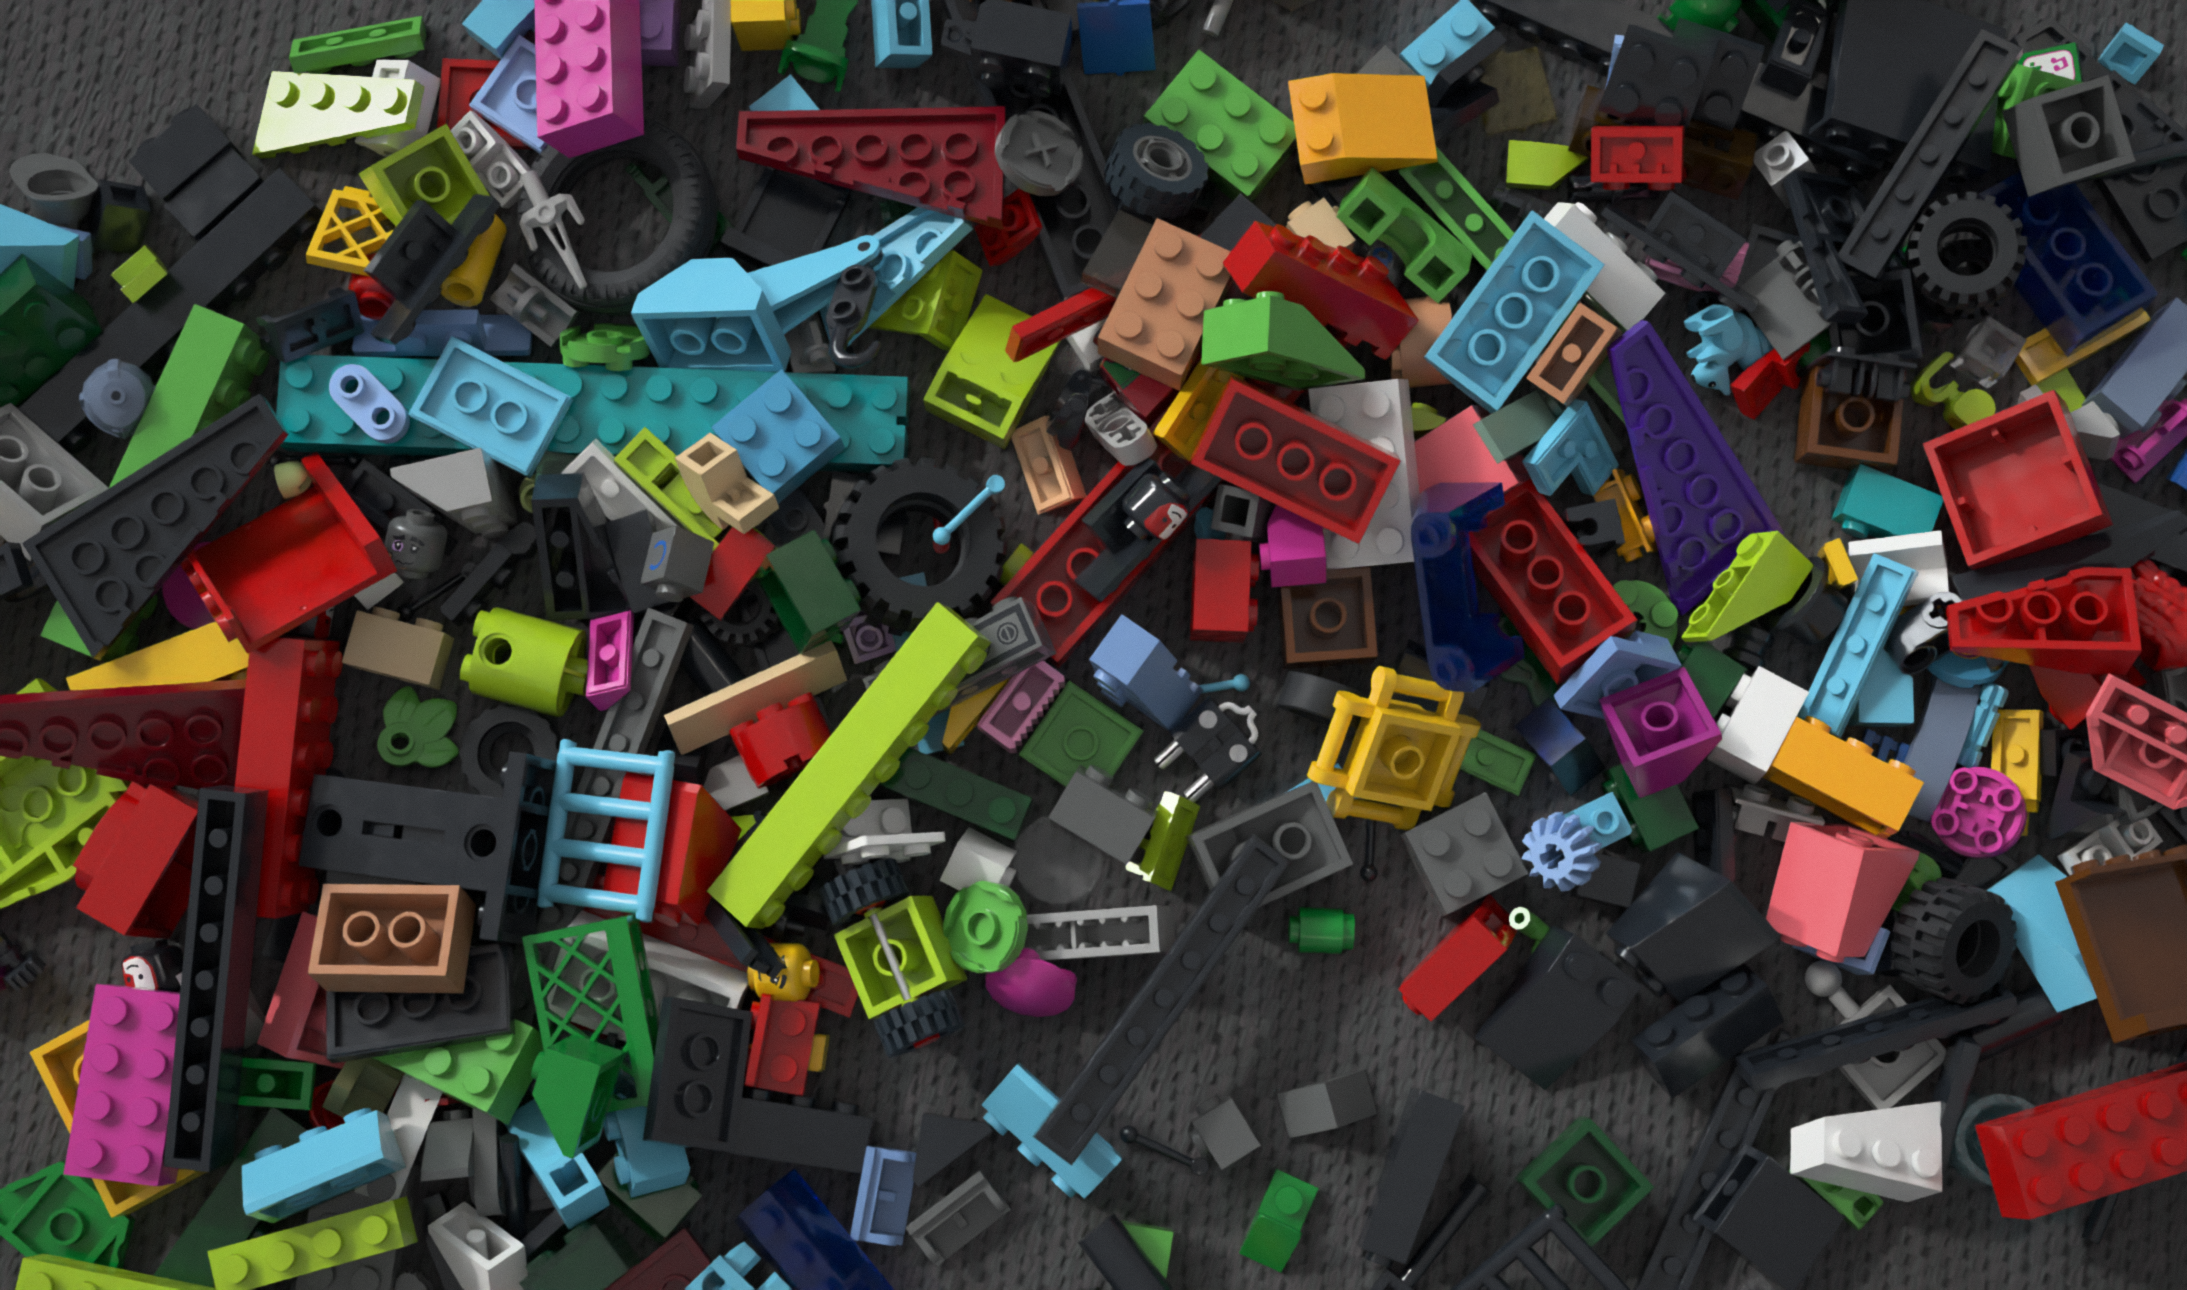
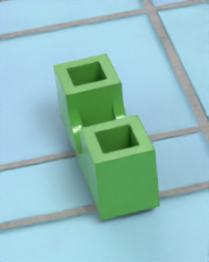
M1373 167L1342 198L1336 217L1368 245L1371 246L1376 239L1389 245L1403 260L1406 267L1404 275L1435 302L1439 303L1468 274L1473 253Z

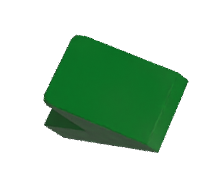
M1275 1169L1239 1254L1281 1273L1303 1234L1300 1230L1319 1188L1279 1169Z

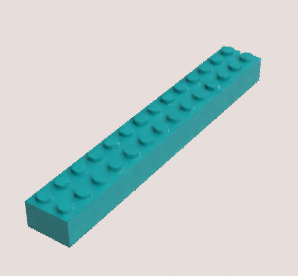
M305 355L287 363L280 361L276 415L289 434L280 446L289 452L317 451V453L344 454L355 452L371 455L415 456L451 455L473 450L411 417L409 429L400 440L388 444L377 442L366 434L330 395L329 383L335 371L342 366L356 364L372 373L404 405L409 413L436 365L437 359ZM504 362L567 394L573 399L540 460L572 462L595 439L616 457L644 427L678 456L707 434L711 433L716 436L711 427L777 373L633 367L625 371H611L601 365L568 367L564 364ZM785 372L837 432L845 446L844 450L818 471L870 473L881 465L890 468L894 460L907 458L908 432L906 426L909 427L911 391L908 377ZM350 380L346 384V393H353L357 390L358 380ZM382 411L377 415L376 422L378 425L385 424L389 420V411Z

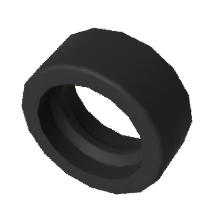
M1289 671L1278 701V707L1296 716L1330 726L1336 710L1332 704L1337 691H1347L1363 698L1369 697L1356 689L1335 681L1307 673ZM1353 715L1348 731H1357L1361 716Z

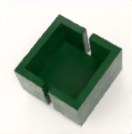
M815 530L768 553L755 575L800 654L846 630L861 610L858 605L861 602V598L857 588L849 578H842L835 566L838 563V559L832 545L825 538L820 540Z

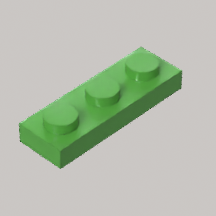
M422 16L294 39L289 60L294 74L301 72L322 74L331 70L333 66L349 63L352 66L358 67L368 65L374 62L376 58L392 55L395 58H408L417 54L419 50H424L426 41L425 24Z

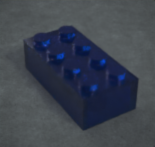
M2021 171L1978 194L1976 199L1985 200L1986 195L1995 197L1994 204L2001 208L2006 204L2012 209L2010 217L2013 220L2019 218L2023 228L2020 233L2021 236H2026L2027 247L2024 251L2026 259L2014 286L2067 357L2141 316L2158 295V292L2075 183L2029 197Z

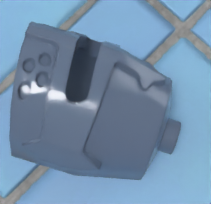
M111 359L97 367L84 382L83 390L79 394V402L86 416L95 426L113 436L126 439L134 435L156 385L153 384L151 377L137 366L122 362L120 359Z

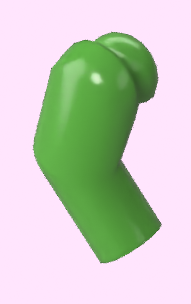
M1523 907L1515 908L1509 916V922L1513 928L1535 941L1531 948L1532 954L1550 928L1537 915Z

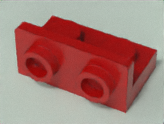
M1685 126L1592 127L1591 182H1603V189L1605 190L1629 189L1630 183H1648L1649 190L1675 189V183H1682L1686 178V168L1684 167Z
M762 993L760 1002L753 1001L750 1012H753L751 1029L755 1030L752 1048H748L745 1086L804 1096L820 1014V1003L803 1000L796 1002L773 1000L772 994Z

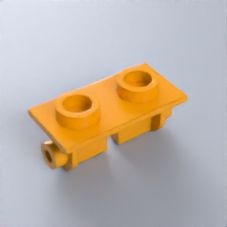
M1615 468L1612 470L1615 480L1610 481L1608 478L1593 497L1595 502L1615 498L1625 538V543L1616 551L1618 557L1623 556L1626 563L1643 557L1640 548L1645 547L1646 551L1651 553L1657 552L1658 548L1655 544L1656 540L1649 515L1643 516L1637 500L1643 498L1637 480L1633 474L1626 476L1624 470Z

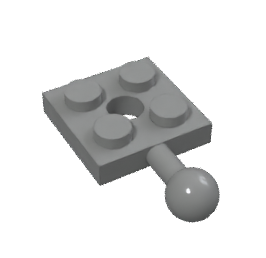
M702 0V10L698 11L695 20L686 27L684 46L685 50L690 51V66H687L684 74L685 93H690L689 108L708 109L730 84L731 0Z
M1816 961L1807 968L1805 973V984L1809 991L1820 997H1828L1845 1017V1020L1840 1024L1907 1005L1889 984L1884 985L1859 1007L1841 986L1842 975L1839 968L1829 961ZM1937 1038L1917 1043L1908 1050L1895 1051L1893 1058L1885 1063L1880 1062L1874 1056L1865 1063L1847 1064L1838 1068L1874 1110L1886 1109L1894 1106L1944 1061L1947 1050Z

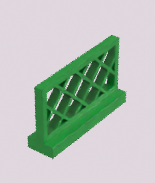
M636 914L522 937L544 1051L547 1047L558 1041L564 1030L572 1035L597 1042L610 1021L625 1031L627 1043L622 1051L626 1052L625 1057L629 1053L631 1065L623 1060L621 1069L634 1077L637 1096L622 1099L613 1093L608 1112L639 1106L647 1107L657 1042L659 1018L640 920L635 919ZM605 930L609 951L601 963H598L579 950L589 933ZM578 936L573 945L563 939ZM553 941L568 951L555 972L540 963L537 943ZM574 956L595 970L582 991L561 977ZM610 961L612 963L613 972L606 968ZM543 975L550 979L546 986ZM601 975L614 983L617 989L618 997L609 1010L588 996ZM555 984L577 998L564 1018L549 1009L547 996ZM582 1003H585L604 1016L591 1037L570 1023ZM619 1007L621 1009L622 1019L615 1014ZM552 1021L559 1025L555 1032L553 1030Z

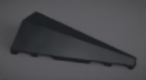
M2176 510L1952 576L1958 597L1961 601H1965L1997 591L2006 593L2027 587L2029 582L2040 579L2049 581L2067 576L2069 571L2083 567L2131 568L2140 560L2146 562L2155 555L2156 548L2175 534H2184L2187 531V527L2181 511ZM1984 657L1991 673L2003 667L2004 660Z

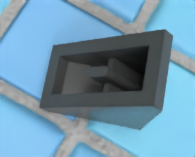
M1365 1069L1277 1093L1289 1138L1339 1128L1377 1114Z

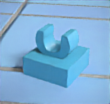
M2125 23L2105 48L2098 62L2110 71L2115 70L2124 79L2135 85L2160 55L2164 45L2134 26Z

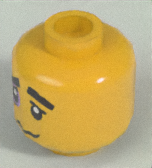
M769 943L785 963V966L775 979L767 976L766 973L762 974L748 966L747 979L750 989L756 991L760 999L762 993L772 994L773 1000L804 1001L810 989L815 988L819 981V965L817 960H812L808 949L802 944Z

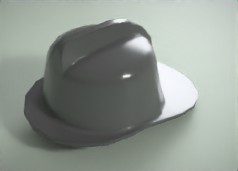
M36 153L19 158L12 163L9 170L12 181L26 196L35 218L50 224H59L62 227L76 230L77 222L89 215L92 209L93 194L97 192L99 185L76 160L48 153Z

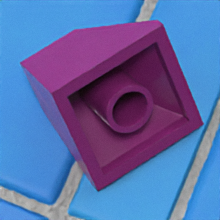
M1685 667L1599 699L1602 713L1621 764L1639 798L1683 782L1722 740V733Z

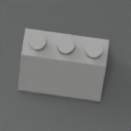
M9 403L0 408V535L8 542L20 543L24 556L31 561L32 558L23 546V542L109 488L13 404Z
M482 448L390 468L392 478L407 490L475 534L481 533L482 538L504 536L509 532V526L519 524L509 474Z

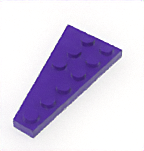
M1640 320L1606 347L1671 603L1675 605L1678 614L1682 616L1714 590L1713 583L1724 570L1729 568L1737 556V547L1743 539L1752 533L1779 531L1783 535L1785 532L1650 322Z

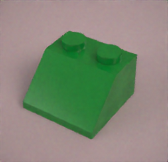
M571 1035L547 1047L545 1051H540L531 1072V1078L536 1080L532 1095L563 1156L572 1159L599 1142L626 1054L624 1051L576 1035Z

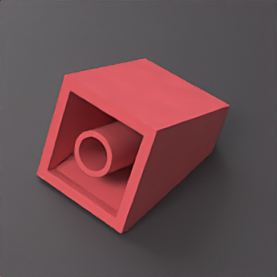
M1471 405L1414 442L1423 534H1425L1427 539L1437 538L1453 529L1457 524L1531 478L1522 463L1524 460L1522 454L1501 463H1496L1473 424L1491 414L1480 405Z
M1790 822L1766 920L1781 934V941L1798 947H1807L1809 945L1816 948V955L1822 959L1842 963L1845 957H1865L1918 861L1920 851L1848 824L1825 823L1824 826L1807 822Z

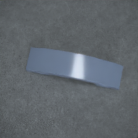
M1932 674L1929 681L1932 682L1904 761V764L1916 771L1914 777L1924 782L1907 815L1927 823L1930 821L1931 815H1933V811L1936 810L1960 756L1974 716L1982 684H1975L1973 688H1960L1945 683Z

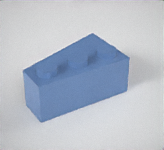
M1122 614L1089 659L1095 672L1093 677L1098 680L1097 685L1102 689L1100 691L1101 694L1120 707H1123L1125 702L1129 703L1169 732L1183 720L1203 692V689L1198 684L1189 680L1190 674L1186 670L1180 668L1177 672L1173 669L1177 659L1159 639Z

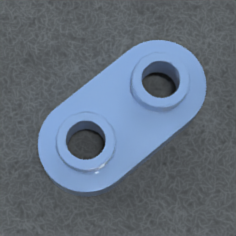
M356 364L345 365L335 371L329 383L330 395L366 434L377 442L388 444L400 440L407 433L410 425V416L407 409L372 373ZM350 380H358L357 390L353 393H346V384ZM382 411H389V420L385 424L378 425L376 422L377 415Z

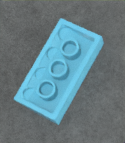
M1533 210L1530 211L1423 358L1489 413L1492 414L1498 411L1605 264Z

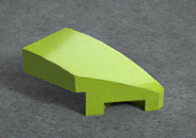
M1509 140L1506 187L1555 189L1580 165H1584L1589 160V157L1568 151L1569 146Z

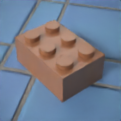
M1157 218L1098 336V354L1180 391L1202 347L1204 310L1221 307L1234 282V279L1222 263L1231 251Z
M323 884L308 974L326 991L463 993L476 904L460 885Z

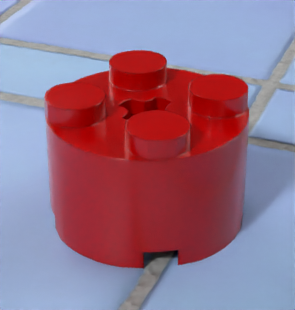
M812 692L791 700L787 703L789 707L784 709L781 702L772 704L756 713L758 722L755 723L752 719L729 730L750 778L758 789L774 785L777 781H784L792 777L793 773L805 768L832 735Z

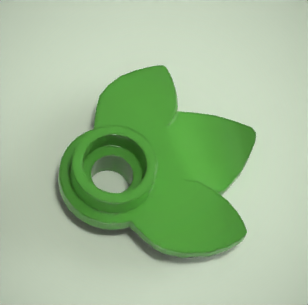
M411 686L398 690L388 700L383 710L386 728L380 733L377 741L380 757L384 762L394 767H406L413 763H418L428 768H438L451 762L459 755L458 747L452 740L446 737L456 720V703L439 698L425 700L420 703L416 692ZM396 738H406L409 741L408 746L402 750L395 749L392 746V742Z

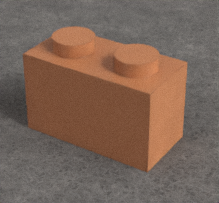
M1579 302L1526 379L1564 405L1569 406L1579 396L1608 355L1606 347L1618 339L1623 332Z

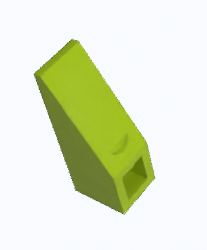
M1779 531L1750 534L1737 547V556L1729 568L1724 570L1713 583L1714 590L1705 603L1699 606L1690 616V625L1681 639L1685 642L1712 641L1791 601L1814 565Z

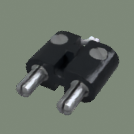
M1209 696L1170 731L1175 740L1154 757V761L1158 764L1178 745L1180 747L1158 766L1159 768L1165 769L1184 751L1196 761L1204 774L1184 791L1185 797L1187 798L1208 778L1210 781L1188 799L1195 803L1214 785L1223 790L1262 755L1261 751L1254 744L1258 738V729L1253 722L1257 714L1249 705L1245 708H1240L1231 702H1224L1219 705ZM1225 709H1231L1240 715L1248 714L1247 726L1251 731L1250 738L1233 722V719L1225 712Z

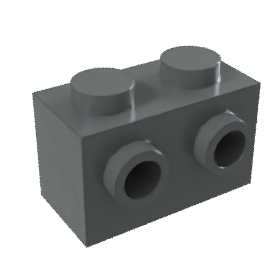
M1092 764L1088 769L1079 765L1048 818L1127 865L1153 823L1158 811L1151 807L1153 801L1142 792L1133 788H1129L1128 792H1125L1112 784L1114 778L1105 770Z

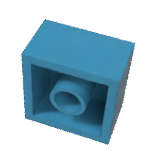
M782 369L711 427L719 439L737 449L746 472L757 484L773 493L778 504L845 449L841 437Z

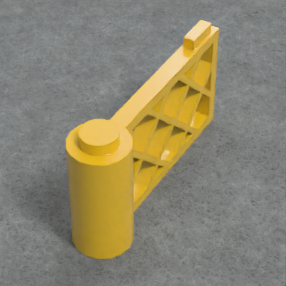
M345 186L343 191L333 189L306 252L308 264L369 276L363 271L370 263L365 255L379 250L394 231L386 233L379 224L380 221L388 218L382 213L369 191ZM340 206L359 210L363 216L342 224L337 217ZM494 214L495 218L492 225L484 233L478 235L468 248L469 253L463 264L452 270L442 283L441 294L454 304L472 307L478 305L483 299L507 233L505 224L496 214ZM371 226L378 237L357 245L350 234ZM341 237L349 247V249L337 254L322 251L324 244Z

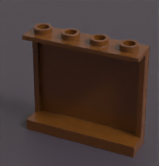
M2187 845L2169 849L2162 854L2160 849L2144 852L2132 857L2133 861L2129 854H2124L2103 861L2102 866L2098 859L2088 860L2070 867L2073 875L2055 882L2114 1044L2187 1028Z

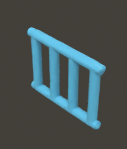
M562 739L557 754L538 886L537 906L541 908L553 907L555 902L636 914L635 919L646 923L651 922L662 860L674 774L675 752L670 750L659 751L658 756L579 748L576 747V742ZM584 766L654 774L651 802L571 793L574 767ZM568 811L648 821L644 849L565 839ZM561 857L641 867L638 894L633 895L558 884Z

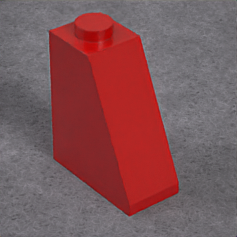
M1487 894L1416 966L1398 988L1403 994L1404 1003L1415 1014H1423L1430 1022L1434 1020L1510 946L1518 930L1510 925V914L1490 894Z

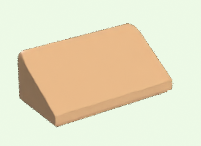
M1043 416L1015 429L1011 437L1038 515L1084 500L1087 497L1072 452L1059 446L1057 434L1052 436L1046 432V423L1049 416Z

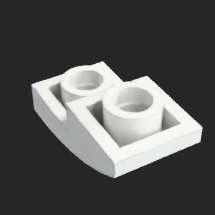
M469 111L451 129V132L485 188L501 203L500 206L502 208L508 209L519 201L523 186L520 177L528 172L530 167L474 111Z
M2118 818L2088 834L2059 854L2057 858L2069 875H2073L2070 867L2076 864L2098 859L2102 866L2103 861L2124 854H2129L2133 861L2132 857L2151 851L2163 840L2147 818L2121 826Z

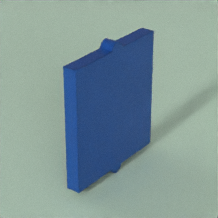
M1109 0L1105 2L1077 3L1084 74L1116 72L1118 76H1122L1124 72L1156 70L1150 0Z

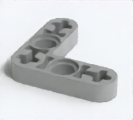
M1113 392L1087 409L1085 423L1093 437L1122 465L1129 466L1140 463L1151 456L1156 450L1157 443L1147 425L1126 407Z

